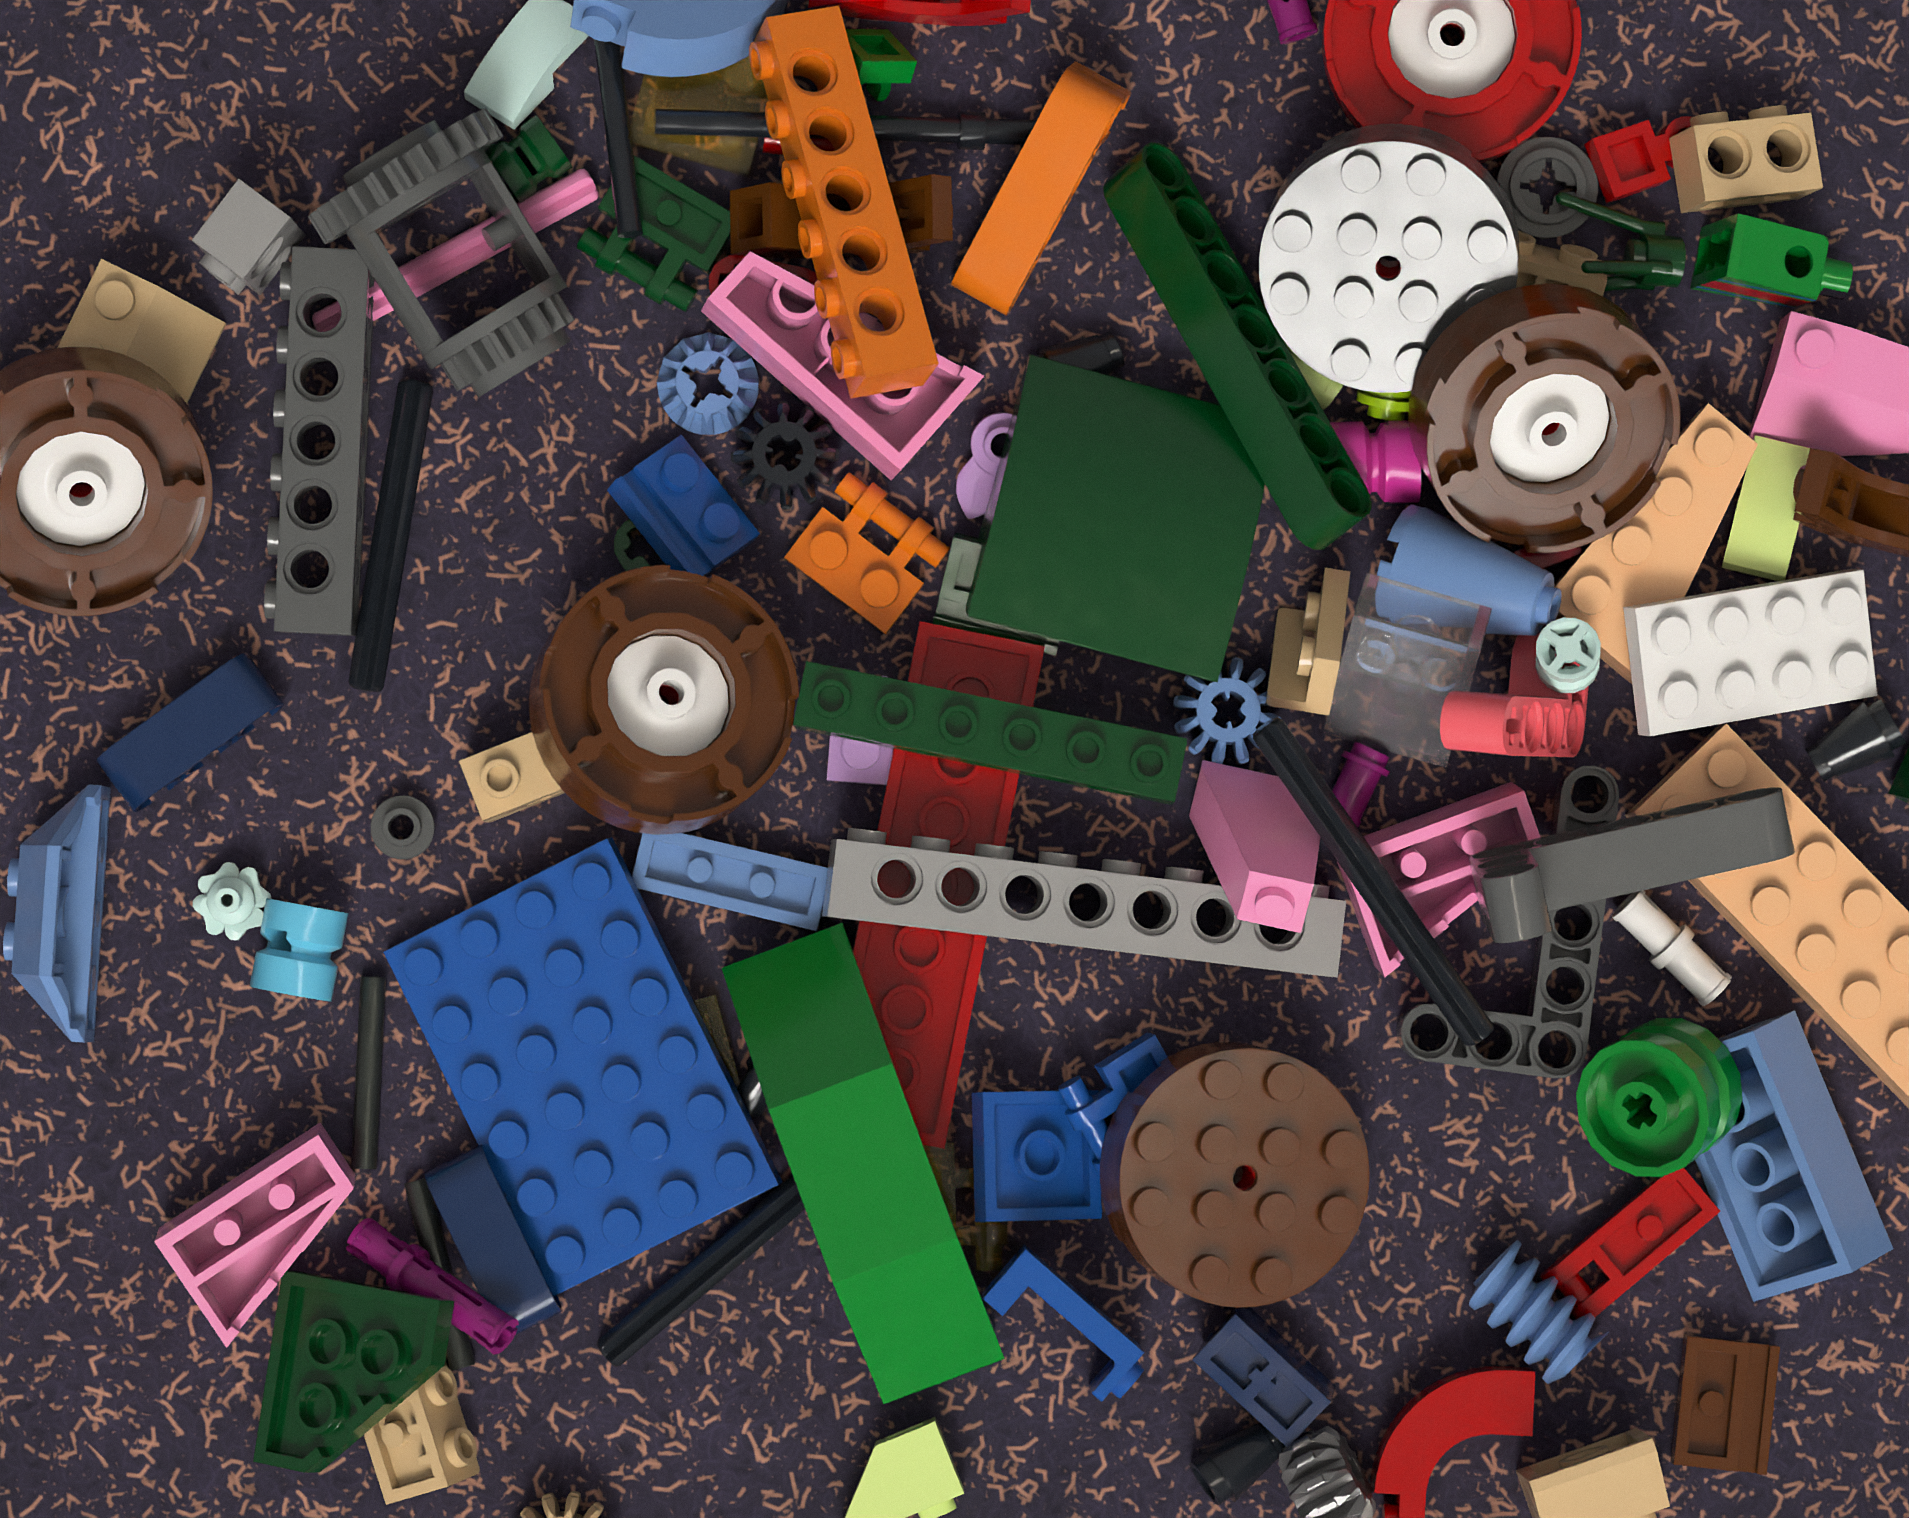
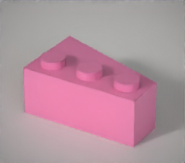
M1509 782L1363 837L1432 937L1435 938L1449 927L1448 924L1478 901L1469 861L1471 855L1500 846L1540 838V834L1525 791L1514 783ZM1338 863L1374 966L1386 977L1401 965L1400 962L1404 957Z
M321 1123L298 1136L158 1229L154 1241L226 1348L261 1302L276 1287L278 1281L300 1253L307 1248L354 1189L356 1175Z

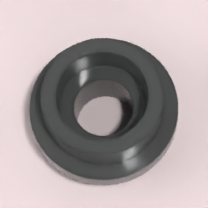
M410 796L391 797L381 803L372 816L370 826L372 839L378 849L389 857L401 860L415 858L426 851L434 838V817L430 809L416 798ZM400 815H407L414 824L413 833L404 840L396 839L391 832L392 821Z

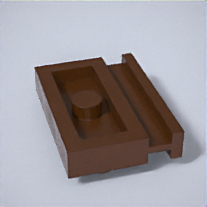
M1684 1335L1670 1460L1672 1464L1767 1475L1780 1346Z

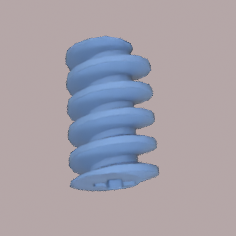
M1516 1240L1473 1283L1476 1288L1469 1301V1306L1476 1310L1493 1303L1494 1307L1487 1324L1493 1329L1511 1321L1513 1324L1505 1342L1510 1347L1529 1340L1531 1344L1523 1360L1530 1366L1547 1358L1549 1363L1542 1379L1547 1384H1550L1565 1377L1609 1332L1590 1339L1588 1334L1595 1317L1588 1313L1572 1321L1569 1316L1577 1299L1573 1295H1569L1554 1302L1551 1297L1558 1280L1552 1276L1535 1283L1532 1279L1540 1262L1536 1258H1532L1517 1265L1514 1260L1522 1244Z

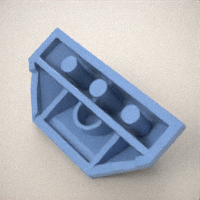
M87 785L20 845L19 858H11L8 867V895L17 898L15 922H7L4 930V960L12 961L11 974L71 1042H94L111 793L110 787L102 785Z

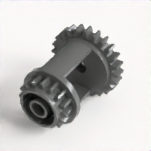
M487 108L472 113L443 131L436 120H433L391 143L345 173L342 178L348 188L332 197L330 201L318 207L317 210L308 216L324 244L331 243L346 234L348 235L430 370L441 365L457 392L470 384L478 398L569 343L571 340L563 327L575 320L559 294L560 291L567 287V284L484 151L503 136ZM470 178L496 220L481 230L486 243L493 251L510 243L536 286L443 342L377 234L425 207Z

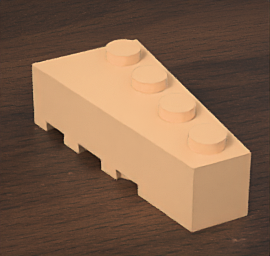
M1709 403L1699 410L1681 431L1678 444L1670 445L1667 456L1657 474L1661 485L1647 504L1621 527L1605 537L1587 544L1582 553L1575 558L1554 584V587L1559 588L1562 594L1556 620L1566 617L1577 618L1587 622L1596 631L1600 640V658L1631 684L1632 678L1623 607L1685 597L1758 445Z

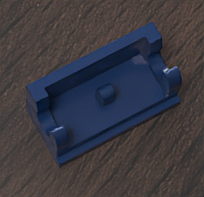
M1234 1307L1227 1315L1223 1324L1214 1333L1211 1332L1203 1341L1198 1353L1192 1359L1287 1448L1331 1403L1336 1388L1325 1375L1250 1307Z

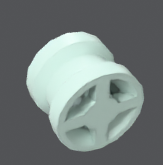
M1566 617L1551 621L1541 630L1536 641L1535 668L1540 680L1548 688L1559 693H1575L1584 690L1595 680L1599 671L1601 643L1596 631L1587 622L1577 618ZM1577 662L1578 664H1580L1579 667L1574 664L1571 666H1564V668L1562 669L1565 663Z

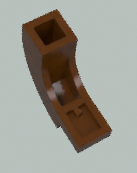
M930 174L889 183L908 254L930 251L931 244L953 241L951 176ZM769 182L730 191L731 254L746 256L751 251L760 257L805 258L798 239V224L801 217L796 199L788 198L783 184ZM826 194L829 203L833 207L841 211H851L849 203L843 197L836 194ZM851 253L842 254L843 257H859Z
M1810 448L1807 463L1798 470L1794 481L1793 496L1796 506L1793 520L1821 533L1854 544L1909 557V485L1866 472L1834 452Z

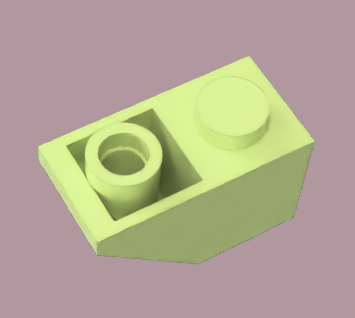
M936 1417L875 1442L844 1518H906L918 1513L920 1518H937L957 1508L954 1498L964 1494V1486Z

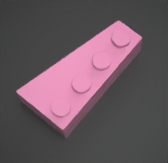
M750 251L707 298L701 312L804 404L812 408L822 420L829 424L831 428L892 481L981 381L984 375L965 365L961 367L936 353L939 364L923 386L850 399L846 380L837 377L832 365L831 344L834 341L829 319H823L817 310L814 296L815 285ZM859 313L862 323L867 328L878 332L884 331L883 325L877 322V318L867 313Z

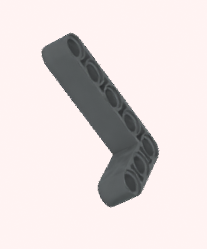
M1594 765L1582 766L1566 773L1558 782L1555 791L1550 835L1616 821L1619 789L1614 777L1605 769ZM1579 778L1594 780L1602 791L1601 805L1593 813L1579 811L1571 800L1572 786ZM1606 899L1575 905L1583 911L1586 917V928L1584 933L1574 941L1564 939L1555 928L1554 918L1559 909L1549 911L1552 930L1547 934L1536 937L1527 1015L1522 1016L1483 1010L1490 1021L1503 1028L1506 1034L1507 1044L1500 1056L1494 1059H1486L1477 1052L1475 1045L1466 1046L1436 1004H1417L1407 1009L1400 1017L1396 1033L1401 1049L1410 1057L1427 1062L1547 1078H1566L1576 1073L1583 1065L1587 1054ZM1559 967L1569 969L1578 980L1577 994L1566 1004L1556 1003L1550 998L1546 989L1548 976ZM1423 1014L1434 1015L1443 1026L1444 1035L1441 1043L1430 1051L1419 1049L1414 1045L1410 1035L1412 1023ZM1550 1031L1561 1032L1570 1044L1568 1059L1564 1064L1556 1068L1548 1067L1541 1061L1538 1055L1539 1042Z
M1770 787L1500 846L1475 853L1469 857L1483 923L1495 943H1511L1532 939L1550 932L1552 925L1549 911L1780 860L1794 854L1795 849L1782 788Z

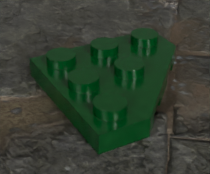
M287 1270L281 1277L253 1462L304 1473H318L326 1468L445 1366L454 1301L301 1271Z

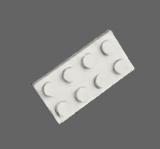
M1847 569L1623 607L1638 735L1655 736L1877 696L1864 571L1862 569Z

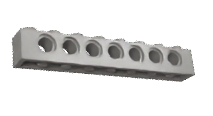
M848 828L847 840H831L822 916L1338 978L1346 901L1328 899L1330 886L1314 884L1301 933L1288 930L1281 941L1272 944L1262 936L1259 924L1236 918L1222 886L1203 884L1204 871L1166 867L1165 877L1162 879L1139 876L1141 863L1103 859L1101 871L1076 868L1078 857L1076 855L1039 851L1038 863L1014 861V848L977 843L973 856L949 853L951 840L912 836L911 848L885 845L887 832ZM891 860L903 863L911 876L908 890L897 898L886 896L880 890L877 882L880 868ZM954 868H961L967 871L974 882V892L971 898L959 906L949 903L943 896L941 889L944 876ZM1017 876L1029 878L1037 889L1036 903L1025 913H1017L1012 910L1005 897L1009 882ZM1083 883L1094 887L1100 896V908L1097 914L1087 921H1082L1075 917L1069 906V898L1072 891ZM1146 891L1156 894L1163 904L1161 920L1155 926L1148 929L1139 925L1133 915V904L1136 898ZM1208 899L1218 901L1226 913L1224 927L1213 936L1204 934L1196 921L1198 908Z

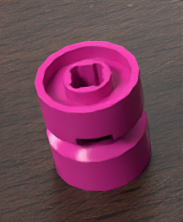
M1408 420L1380 423L1375 433H1370L1363 421L1330 422L1366 485L1369 494L1377 492L1383 502H1389V504L1419 502L1421 466L1413 450Z

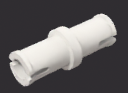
M1644 890L1633 892L1618 906L1612 918L1615 921H1619L1652 954L1649 961L1658 970L1665 967L1698 999L1702 1006H1706L1727 987L1732 976L1725 973L1692 940L1695 933L1686 924L1678 927L1645 894Z

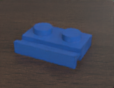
M682 435L636 465L633 470L623 477L617 478L607 489L666 565H671L670 569L691 572L701 576L708 575L747 547L760 535L759 531Z

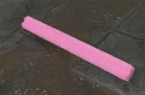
M578 169L536 192L522 203L518 202L517 205L533 231L537 233L597 200L599 191L589 172L585 169ZM493 216L398 267L416 298L511 247V244L508 243L500 249L493 251L486 243L481 230L496 221ZM375 281L374 286L369 288V298L373 296L374 299L373 321L393 311V308ZM338 301L315 312L312 316L313 324L318 332L329 331L339 323L341 307Z

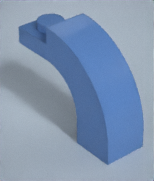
M574 0L570 27L585 32L595 40L610 41L624 46L623 69L653 76L686 77L717 71L749 56L750 43L754 41L765 18L784 14L789 0Z

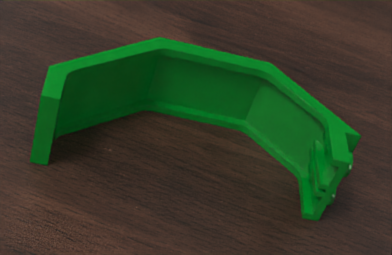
M840 923L723 967L722 971L769 1113L831 1280L883 1404L1005 1359L987 1307L984 1306L895 1071L844 924Z

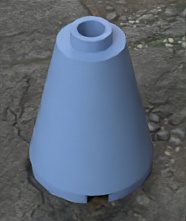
M1411 504L1401 512L1387 539L1399 543L1392 562L1380 560L1376 576L1374 617L1376 622L1383 623L1382 627L1397 632L1535 636L1544 625L1547 626L1551 621L1556 620L1562 594L1559 588L1554 587L1552 573L1492 541L1488 543L1476 537L1462 525L1427 507Z

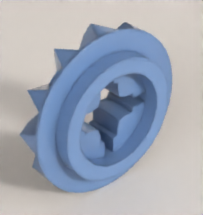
M707 332L690 338H683L664 356L657 379V388L665 412L677 425L692 433L716 435L735 428L747 418L757 400L759 378L752 357L731 338ZM720 359L723 360L718 380L725 387V391L730 393L732 397L729 399L722 394L718 396L709 393L704 400L700 399L696 408L692 405L696 400L694 395L697 392V385L691 380L690 375L684 372L685 368L692 372L697 370L700 373L706 374L712 366L715 367Z

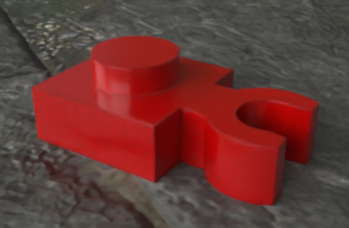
M1683 116L1674 119L1664 126L1656 137L1650 121L1646 120L1592 138L1584 144L1606 204L1663 185L1671 179L1666 166L1674 168L1669 138L1678 132L1690 128L1689 119L1692 117Z

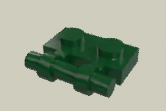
M634 155L643 228L641 236L667 251L659 267L630 251L629 248L635 237H618L617 226L609 238L588 227L581 236L576 248L597 260L595 267L608 275L613 276L618 272L645 288L644 296L662 305L664 301H667L682 311L687 312L694 302L698 290L681 281L678 277L686 263L709 275L731 238L730 211ZM611 185L599 204L598 209L616 221Z

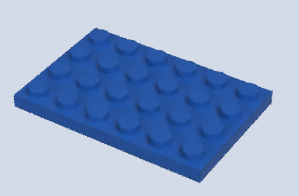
M612 837L606 838L383 952L478 1145L483 1144L487 1161L500 1187L507 1194L506 1200L511 1203L513 1214L530 1248L534 1250L535 1254L533 1256L535 1260L539 1261L542 1275L552 1296L560 1294L783 1183Z

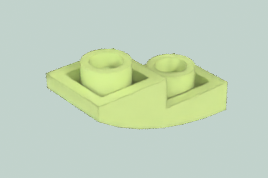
M1755 435L1754 441L1758 445L1746 469L1722 568L1782 581L1786 578L1799 528V523L1793 520L1796 506L1793 496L1794 481L1798 470L1807 463L1810 448Z

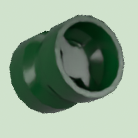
M536 115L520 125L519 135L509 142L499 140L485 150L495 169L506 181L509 189L520 203L534 195L537 191L538 183L545 178H558L572 168L571 163ZM518 146L537 172L533 176L514 150Z

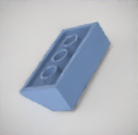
M1795 1010L1719 1038L1728 1048L1740 1072L1743 1100L1736 1124L1717 1145L1702 1153L1695 1161L1712 1202L1721 1211L1717 1215L1753 1302L1852 1273L1891 1251L1893 1246Z

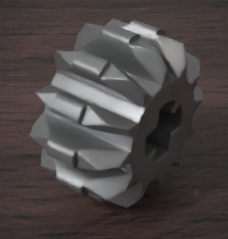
M1326 1426L1315 1432L1310 1430L1298 1436L1295 1442L1288 1448H1283L1279 1454L1278 1464L1282 1471L1281 1479L1287 1486L1289 1498L1294 1502L1299 1517L1373 1518L1376 1511V1502L1372 1496V1487L1365 1476V1470L1357 1460L1355 1451L1350 1449L1344 1436L1340 1435L1333 1428Z

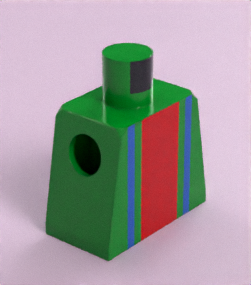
M1738 213L1701 227L1690 289L1793 308L1816 301L1819 295L1843 300L1851 285L1853 267L1850 262L1826 257L1829 241L1825 235Z

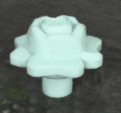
M226 862L215 874L202 876L198 880V887L204 894L198 895L193 900L192 906L204 917L206 930L209 934L218 935L225 930V934L229 939L239 940L248 929L261 927L264 911L260 908L265 907L266 898H272L271 894L260 885L258 872L255 868L247 867L239 872V868L235 863Z

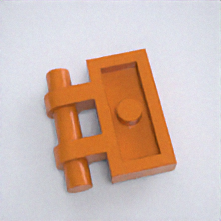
M848 472L834 492L853 506L851 512L842 522L822 507L785 555L784 559L883 634L887 635L924 586V583L907 571L905 567L914 555L917 554L934 568H937L951 548L931 534L934 527L921 517L914 521L887 501L886 498L889 493L872 482L868 486ZM869 520H872L899 541L889 556L859 535Z

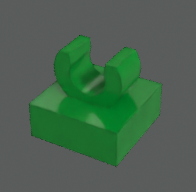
M846 29L861 85L867 83L866 88L876 101H884L891 90V83H911L917 60L889 29Z

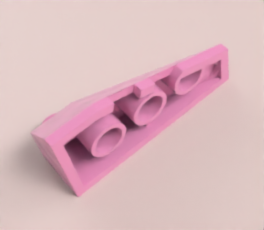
M1790 311L1779 322L1748 436L1752 440H1754L1756 435L1807 448L1834 452L1841 457L1909 453V347L1851 327Z

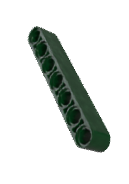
M1148 143L1106 180L1103 186L1106 202L1289 528L1305 546L1314 550H1323L1370 513L1372 501L1368 489L1286 344L1274 327L1269 314L1185 166L1168 147L1160 143Z

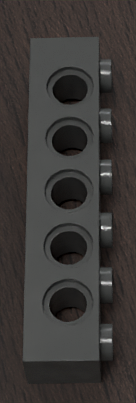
M292 246V262H282L280 298L281 300H290L289 326L280 325L278 328L276 353L278 364H287L285 390L276 389L273 419L275 427L284 428L282 453H273L270 470L271 490L280 492L279 517H270L267 532L268 554L277 555L276 581L267 580L264 595L265 618L274 619L275 632L356 636L360 602L373 342L372 312L374 299L373 296L369 298V288L373 287L375 282L374 277L356 249ZM321 299H336L341 307L339 323L329 331H315L309 319L311 308ZM319 362H332L338 371L336 387L326 395H313L306 383L309 370ZM317 425H327L332 429L335 436L334 449L327 457L320 460H312L304 451V437L311 428ZM322 488L331 497V512L324 521L317 524H309L301 514L300 504L302 498L310 490ZM320 552L327 559L329 565L328 576L321 585L307 588L298 578V564L306 554Z

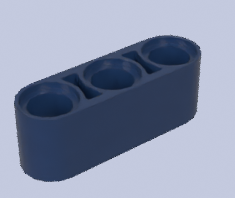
M245 652L220 666L114 743L96 761L135 813L152 804V801L149 799L152 795L164 787L168 790L174 788L204 766L201 762L203 758L216 749L222 753L255 729V726L252 724L254 721L267 712H270L273 716L284 706V703L248 653Z
M483 1144L424 1172V1176L433 1199L479 1294L491 1304L518 1320L519 1325L515 1327L518 1329L516 1333L518 1334L563 1312L558 1296H552L545 1282L539 1261L535 1260L533 1256L535 1254L534 1250L530 1248L513 1214L511 1203L506 1200L507 1194L496 1180L485 1156Z

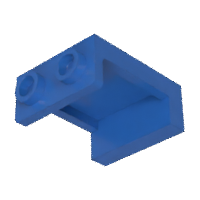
M1023 1244L982 1292L983 1299L1003 1316L1027 1287H1030L1111 1358L1090 1382L1089 1388L1091 1393L1101 1402L1110 1392L1120 1399L1144 1371V1368L1141 1367L1142 1364L1138 1361L1144 1354L1140 1344L1029 1247Z

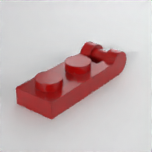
M1685 1168L1663 1177H1656L1575 1247L1542 1272L1540 1278L1545 1280L1554 1276L1558 1280L1555 1290L1559 1289L1565 1297L1573 1295L1577 1299L1571 1312L1575 1319L1588 1313L1596 1317L1721 1211ZM1591 1261L1607 1277L1594 1289H1591L1578 1273Z

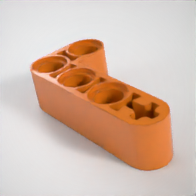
M1076 61L1067 67L1047 100L955 273L951 283L952 286L1006 316L1009 314L1095 154L1111 133L1109 130L1120 109L1123 110L1131 95L1129 90Z

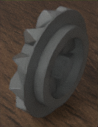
M1555 137L1534 138L1516 147L1503 161L1496 181L1498 184L1501 183L1509 198L1518 231L1536 236L1542 240L1569 235L1589 217L1577 212V210L1558 204L1556 202V195L1551 201V206L1547 208V214H1543V205H1540L1539 194L1530 193L1529 189H1520V185L1527 186L1529 183L1539 181L1542 172L1545 170L1546 162H1550L1549 172L1552 173L1553 183L1563 185L1564 188L1574 189V192L1565 193L1595 203L1598 195V180L1590 159L1576 145Z

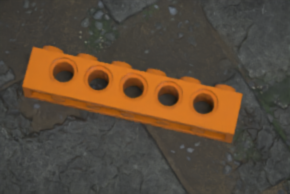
M839 6L766 17L754 41L750 43L749 61L755 79L763 80L768 97V102L765 106V118L769 134L772 139H779L785 161H783L781 168L784 190L789 199H796L801 220L798 224L800 248L806 259L812 258L818 279L814 286L817 310L823 319L828 318L834 337V341L831 344V359L834 371L839 379L846 380L850 399L923 386L939 362ZM803 76L810 79L816 85L818 91L809 92L797 85L793 77ZM810 135L825 137L832 143L835 151L819 149L811 141ZM826 194H836L843 197L849 203L851 211H841L833 207L829 203ZM851 253L859 256L865 262L868 271H858L851 268L845 262L842 254ZM859 313H869L876 316L882 322L884 331L878 332L867 328L862 323Z

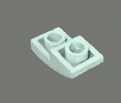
M528 0L500 34L480 63L464 91L465 99L480 109L487 108L491 116L515 130L554 89L552 73L588 37L585 32L570 27L573 6L564 0Z

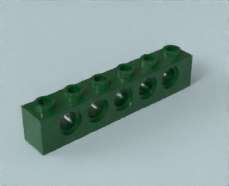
M808 661L805 664L793 722L795 729L1168 805L1175 803L1188 740L1187 738Z

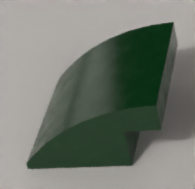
M1029 354L979 534L982 550L965 608L967 616L1218 682L1241 596L1265 487L1264 481L1221 405Z

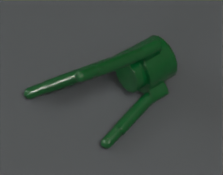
M1559 192L1556 195V202L1560 205L1640 234L1639 239L1628 240L1623 260L1584 261L1582 263L1581 269L1587 274L1622 275L1607 277L1604 292L1625 289L1653 291L1655 286L1673 288L1679 286L1685 268V243L1681 237L1665 235V222L1641 220L1565 192Z

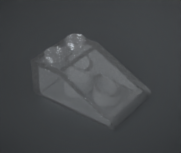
M1367 573L1351 622L1336 679L1330 714L1327 716L1323 733L1446 768L1451 750L1444 748L1441 741L1440 717L1442 706L1449 692L1453 690L1469 691L1492 608Z

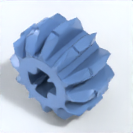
M1233 658L1229 665L1228 678H1222L1220 671L1218 682L1210 681V684L1207 685L1198 677L1185 676V684L1189 689L1198 694L1199 697L1195 699L1180 695L1174 698V707L1180 710L1194 711V717L1178 721L1174 728L1178 734L1186 733L1196 727L1201 734L1188 747V751L1191 754L1196 755L1209 740L1215 743L1211 754V762L1222 764L1225 758L1226 745L1231 744L1238 764H1244L1249 761V752L1244 739L1247 737L1259 749L1253 740V733L1257 730L1255 728L1257 724L1263 725L1276 717L1281 719L1276 714L1261 712V706L1267 705V692L1257 696L1253 690L1264 680L1266 676L1265 671L1258 668L1245 683L1239 680L1243 669V660L1241 658ZM1222 695L1224 702L1230 698V695L1239 699L1242 705L1239 707L1237 714L1243 720L1241 725L1232 728V724L1229 721L1226 723L1225 728H1222L1215 724L1212 718L1216 715L1217 709L1211 703L1215 697Z

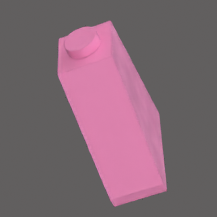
M1202 760L1189 817L1236 918L1301 933L1314 886L1320 845L1319 834L1279 776Z

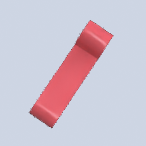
M1541 632L1535 636L1518 635L1512 651L1508 694L1454 690L1449 692L1444 700L1440 717L1442 744L1447 750L1508 756L1575 757L1581 749L1584 737L1589 686L1575 693H1559L1548 688L1540 680L1535 668L1536 641ZM1577 662L1565 663L1562 669L1564 668V666H1571L1574 664L1579 667L1580 664H1578Z

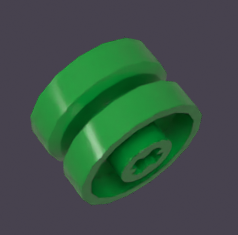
M1656 1018L1632 1029L1619 1040L1601 1049L1583 1069L1576 1092L1578 1120L1591 1147L1611 1166L1641 1177H1663L1686 1167L1702 1153L1717 1145L1736 1124L1743 1100L1740 1072L1728 1048L1707 1028L1683 1018Z

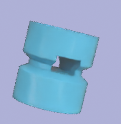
M266 898L260 934L268 940L266 948L256 952L250 987L332 1002L338 966L330 957L332 952L341 949L343 946L349 913Z

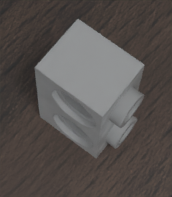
M238 179L192 241L205 253L199 263L212 276L238 295L245 286L261 295L281 269L282 262H286L291 256L292 246L297 247L306 235L290 216L242 180Z

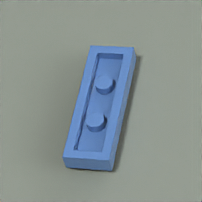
M643 833L632 878L638 889L818 931L823 910L828 868L684 833L660 835Z

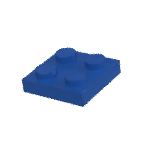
M1088 1090L1090 1095L1098 1093V1090ZM1060 1091L972 1093L975 1222L1102 1219L1100 1176L1092 1163L1096 1156L1081 1130L1074 1131L1066 1117L1065 1111L1069 1107Z

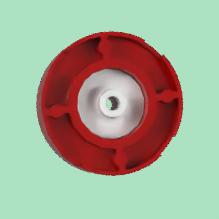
M1328 0L1322 30V56L1326 76L1338 105L1356 129L1378 124H1404L1430 129L1464 145L1472 151L1471 156L1481 164L1507 154L1526 142L1545 124L1564 99L1575 75L1580 56L1582 39L1580 9L1577 7L1576 0ZM1446 28L1455 29L1461 36V43L1457 46L1446 45L1441 40L1440 32Z

